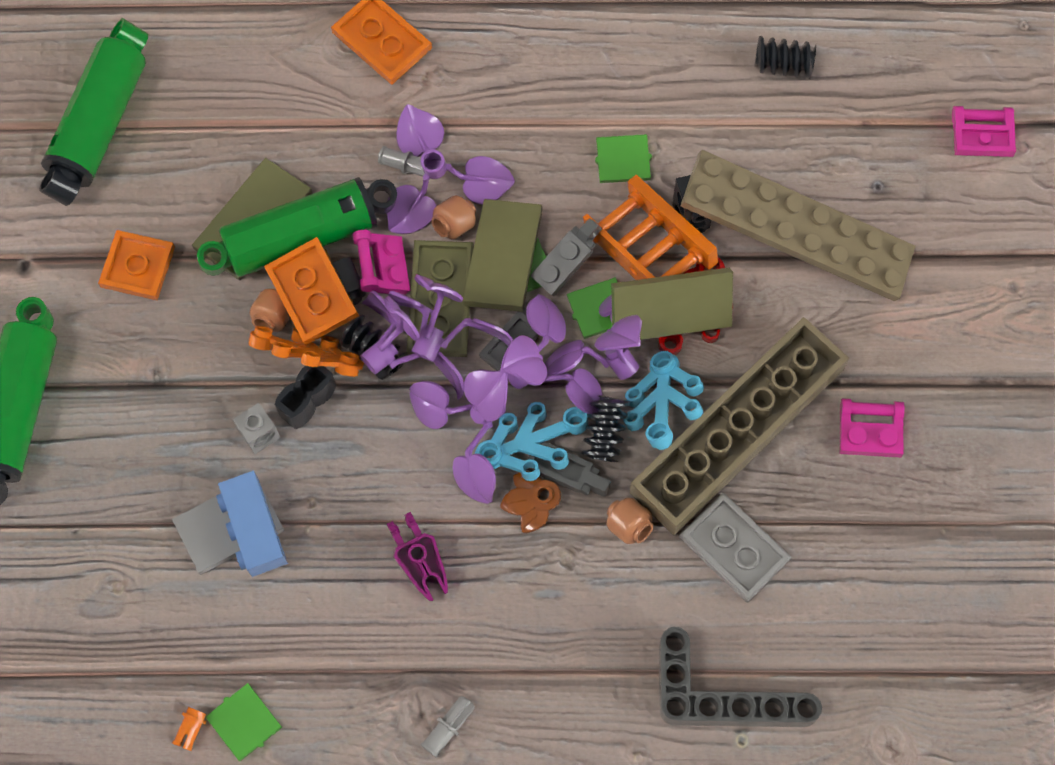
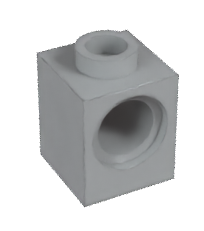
M257 403L233 419L236 427L254 454L280 438L275 425L260 403Z

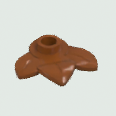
M519 472L513 475L516 488L510 490L504 496L500 507L510 514L521 515V530L523 533H530L546 524L549 511L556 508L561 500V491L550 480H541L538 477L533 481H527ZM548 490L549 497L546 500H541V492Z

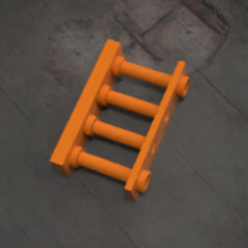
M637 174L627 181L629 199L597 223L602 230L592 240L595 244L600 245L635 280L655 278L646 268L675 244H681L688 250V254L660 277L683 274L695 263H702L708 270L718 263L717 247ZM635 208H642L648 214V217L619 241H616L607 232ZM588 214L583 216L584 224L589 218L594 219ZM662 226L668 232V236L638 260L626 250L652 228Z

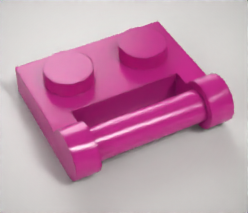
M953 106L952 123L955 155L1013 157L1015 155L1016 141L1013 107H1003L1002 110L964 109L963 106ZM965 121L1001 122L1002 125L965 124Z
M369 230L354 232L353 240L354 244L358 246L362 279L360 280L361 290L363 292L374 290L377 293L384 294L395 291L405 295L411 291L402 236L370 233ZM370 247H372L376 277H374Z
M842 398L840 402L839 454L901 458L904 454V402L894 401L893 404L852 402L851 399ZM851 414L892 416V424L851 422Z

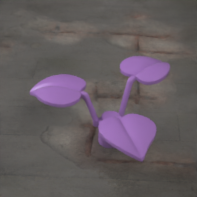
M407 104L398 121L397 143L403 153L410 151L413 153V156L419 157L422 155L420 162L425 174L423 175V185L420 192L412 185H403L396 188L397 198L395 206L387 213L388 229L396 234H409L425 228L432 221L433 210L436 207L433 199L424 196L427 192L430 178H441L446 171H449L459 179L465 180L463 184L464 194L472 202L483 205L484 199L498 200L514 185L515 179L503 164L486 156L469 159L465 166L466 174L460 173L451 164H446L443 154L435 150L441 145L444 138V128L441 122L434 115Z
M416 274L414 279L418 284L426 288L427 291L431 290L437 293L438 298L433 310L405 294L390 291L388 294L398 305L415 308L422 313L419 339L416 340L411 352L431 362H434L440 347L446 349L448 343L466 326L474 327L497 337L507 346L513 340L502 328L476 318H465L443 339L444 332L435 328L434 325L444 296L457 302H462L463 297L450 287L441 283H435L425 276ZM429 315H431L429 324L427 325Z
M371 291L362 304L376 311L391 324L378 342L360 355L365 365L376 375L387 365L393 369L398 364L420 358L416 354H411L395 359L394 356L398 354V351L391 343L404 331L414 341L419 339V333L411 319L401 311L398 304L390 296L383 299L376 291ZM439 351L434 363L453 385L457 393V400H459L464 393L462 376L451 361Z
M536 295L535 298L529 301L526 314L531 328L538 335L543 336V340L537 346L531 338L525 335H520L513 339L504 354L500 371L508 374L509 382L517 389H522L527 385L538 386L543 382L566 380L568 381L565 388L566 393L572 403L581 411L587 413V415L597 412L598 409L591 406L590 402L600 400L599 396L603 395L600 384L590 372L579 368L574 370L572 375L566 373L547 376V368L542 360L543 356L539 355V352L549 343V339L554 343L563 341L566 335V324L562 313L551 300L543 295Z
M610 295L601 303L598 311L602 317L610 315L612 322V296ZM638 315L622 318L596 340L595 347L599 351L606 350V358L588 346L583 347L584 343L582 340H575L559 347L545 362L547 376L560 375L571 370L581 361L584 354H589L600 361L605 368L610 366L620 380L631 377L639 369V364L628 349L629 347L641 345V318Z
M482 369L469 373L464 381V392L470 404L455 408L448 407V392L439 384L431 381L414 383L409 389L411 403L416 416L425 426L432 429L441 428L448 421L447 413L454 414L470 410L471 418L475 423L483 424L482 429L465 450V456H458L454 459L453 475L459 488L467 496L481 503L488 504L493 502L492 497L496 486L494 468L483 455H472V451L487 430L493 427L492 421L499 419L506 411L508 374L500 370Z

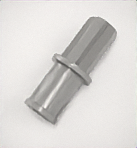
M386 146L381 148L378 155L379 164L400 169L403 174L409 172L422 177L425 174L421 166V158L413 156L412 152L403 153Z
M463 696L459 697L442 719L440 717L437 719L438 725L426 740L421 743V746L437 758L454 735H459L457 731L474 711V704Z

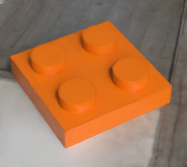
M116 230L98 282L99 286L104 289L158 301L175 250L174 243Z

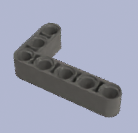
M670 627L662 634L659 645L660 715L666 723L675 726L808 727L821 715V701L810 693L691 691L690 638L688 633L680 627ZM676 637L682 641L683 648L679 651H672L667 647L666 640ZM670 669H678L683 674L684 679L680 683H672L667 679L666 672ZM678 701L682 704L684 713L680 716L671 715L667 711V703ZM705 701L713 703L716 707V714L709 717L703 715L700 712L699 704ZM735 702L746 704L749 711L748 715L745 717L735 715L732 711V704ZM769 702L776 703L780 707L781 715L775 718L767 715L764 708L765 704ZM803 702L809 704L813 709V716L810 718L801 716L797 709L798 704Z

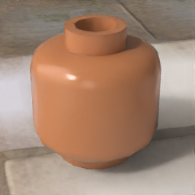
M457 195L451 196L434 208L431 221L432 226L441 237L457 239L475 226L476 209L471 201Z
M264 289L261 291L249 312L254 326H266L271 328L273 332L283 330L290 320V316L276 289Z
M625 498L621 501L616 500L607 510V528L626 544L643 542L653 530L652 513L634 498Z

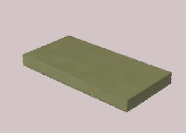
M265 157L194 241L192 247L198 252L200 246L205 242H220L222 240L219 229L222 226L311 195L313 193L312 189ZM210 252L206 255V258L218 264L221 260V255L216 252ZM232 266L227 267L225 270L239 281L242 278L235 275Z
M484 199L463 296L464 306L523 312L543 211L542 204Z
M414 240L410 297L431 310L434 309L438 298L436 292L427 291L426 288L415 281L416 274L425 276L435 283L444 284L463 297L474 249L473 242ZM444 296L434 325L435 328L444 332L443 339L465 318H470V306H464L463 300L462 302H457ZM409 307V318L419 333L423 315L417 309ZM429 315L427 325L429 324L431 315ZM469 326L464 327L448 343L446 349L440 347L439 351L448 357H467ZM407 335L406 352L408 355L414 354L411 351L416 341L411 339L409 335Z
M730 267L611 283L612 326L622 318L638 315L642 320L640 340L732 327L733 271Z

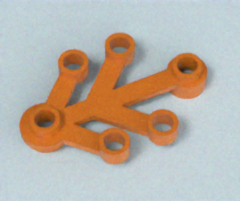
M255 326V329L250 333L249 346L259 350H272V355L279 358H301V363L309 367H335V372L344 376L355 377L358 376L359 370H362L364 362L359 359V355L352 352H342L338 348L339 340L331 336H322L320 346L318 347L313 342L305 345L296 327L292 331V341L274 336L272 334L273 330L266 326Z

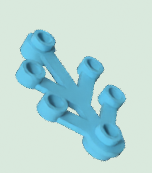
M668 351L656 353L650 360V373L635 387L628 389L625 393L626 400L630 402L631 407L635 408L627 412L628 418L623 419L630 431L641 429L644 425L643 417L656 405L655 422L648 426L645 435L650 445L658 450L667 449L673 440V433L668 425L669 401L681 408L689 420H696L703 414V408L697 399H690L670 386L672 378L683 384L689 396H698L704 390L700 377L696 375L691 376L680 369L678 358ZM657 382V388L645 397L644 393Z
M533 402L528 406V414L514 440L504 443L507 435L514 433L518 429L517 417L513 413H505L499 418V426L492 439L481 442L475 454L483 455L490 461L494 469L502 466L521 472L525 480L533 481L540 475L538 463L532 459L524 461L510 455L522 452L550 461L554 469H564L569 464L567 451L562 448L553 449L540 445V443L568 432L573 435L582 434L586 430V426L589 425L587 413H584L577 407H571L564 412L563 421L533 432L537 423L544 421L547 417L545 405L541 402ZM534 411H542L539 414H533ZM508 421L513 422L511 425H504ZM556 457H564L561 461L554 460ZM528 468H534V469H535V470L532 471V472H526V470H527Z

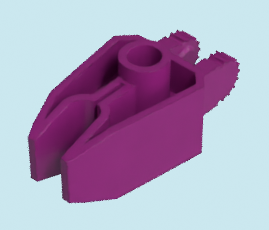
M409 512L404 515L405 522L415 538L404 543L398 526L393 521L387 523V527L397 545L394 549L393 558L415 588L426 599L433 601L425 583L428 575H433L443 593L446 594L448 593L446 573L434 536L422 533L413 515Z

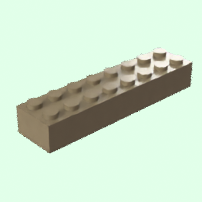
M803 317L715 401L700 418L690 425L631 482L629 493L675 536L844 371L849 357Z

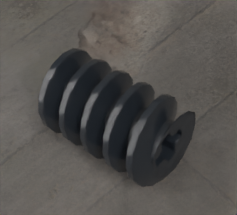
M759 36L755 65H759L761 74L765 72L767 66H770L772 75H775L778 68L781 67L783 76H787L789 70L793 69L795 78H798L801 71L804 70L806 79H810L814 69L816 45L811 50L810 43L806 41L800 49L798 41L794 40L790 48H788L786 39H782L780 44L776 46L775 38L773 37L765 45L763 36Z
M360 315L350 322L340 342L343 348L359 355L361 361L363 360L360 355L377 343L383 333L381 329L371 333L374 326L372 321L362 325L365 315ZM395 344V348L399 351L400 346ZM404 352L400 356L396 354L394 357L398 359L407 356L408 353ZM404 363L398 364L393 369L387 365L376 374V377L381 380L386 379L397 372Z
M599 396L600 400L590 402V405L598 409V411L588 414V418L596 423L586 426V430L593 433V437L584 438L583 440L591 446V449L582 450L581 454L596 460L618 462L612 457L621 455L622 451L615 447L614 444L623 443L624 439L617 435L616 432L626 429V426L618 422V420L628 418V414L620 408L629 406L630 402L618 398Z

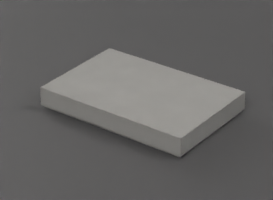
M263 490L276 531L279 534L285 530ZM216 496L172 519L200 575L236 557L235 552L240 551L237 540L231 541L226 528V523L231 522L228 512L222 513Z
M724 492L679 536L746 603L792 558Z

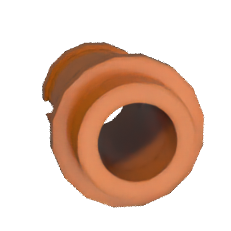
M188 707L186 713L182 712L184 718L172 744L181 747L187 734L182 748L192 751L202 723L206 724L207 721L204 720L205 713Z

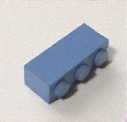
M254 470L218 483L221 494L216 495L222 513L228 512L231 522L226 523V528L231 541L237 540L240 551L235 552L241 570L247 569L249 574L254 577L288 564L260 481Z

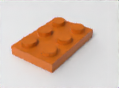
M361 0L331 27L332 33L391 85L432 49V43L383 0Z
M317 237L264 266L305 345L360 316Z

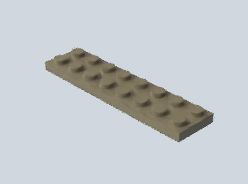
M701 150L698 153L680 205L681 207L892 301L900 299L915 245L705 150Z

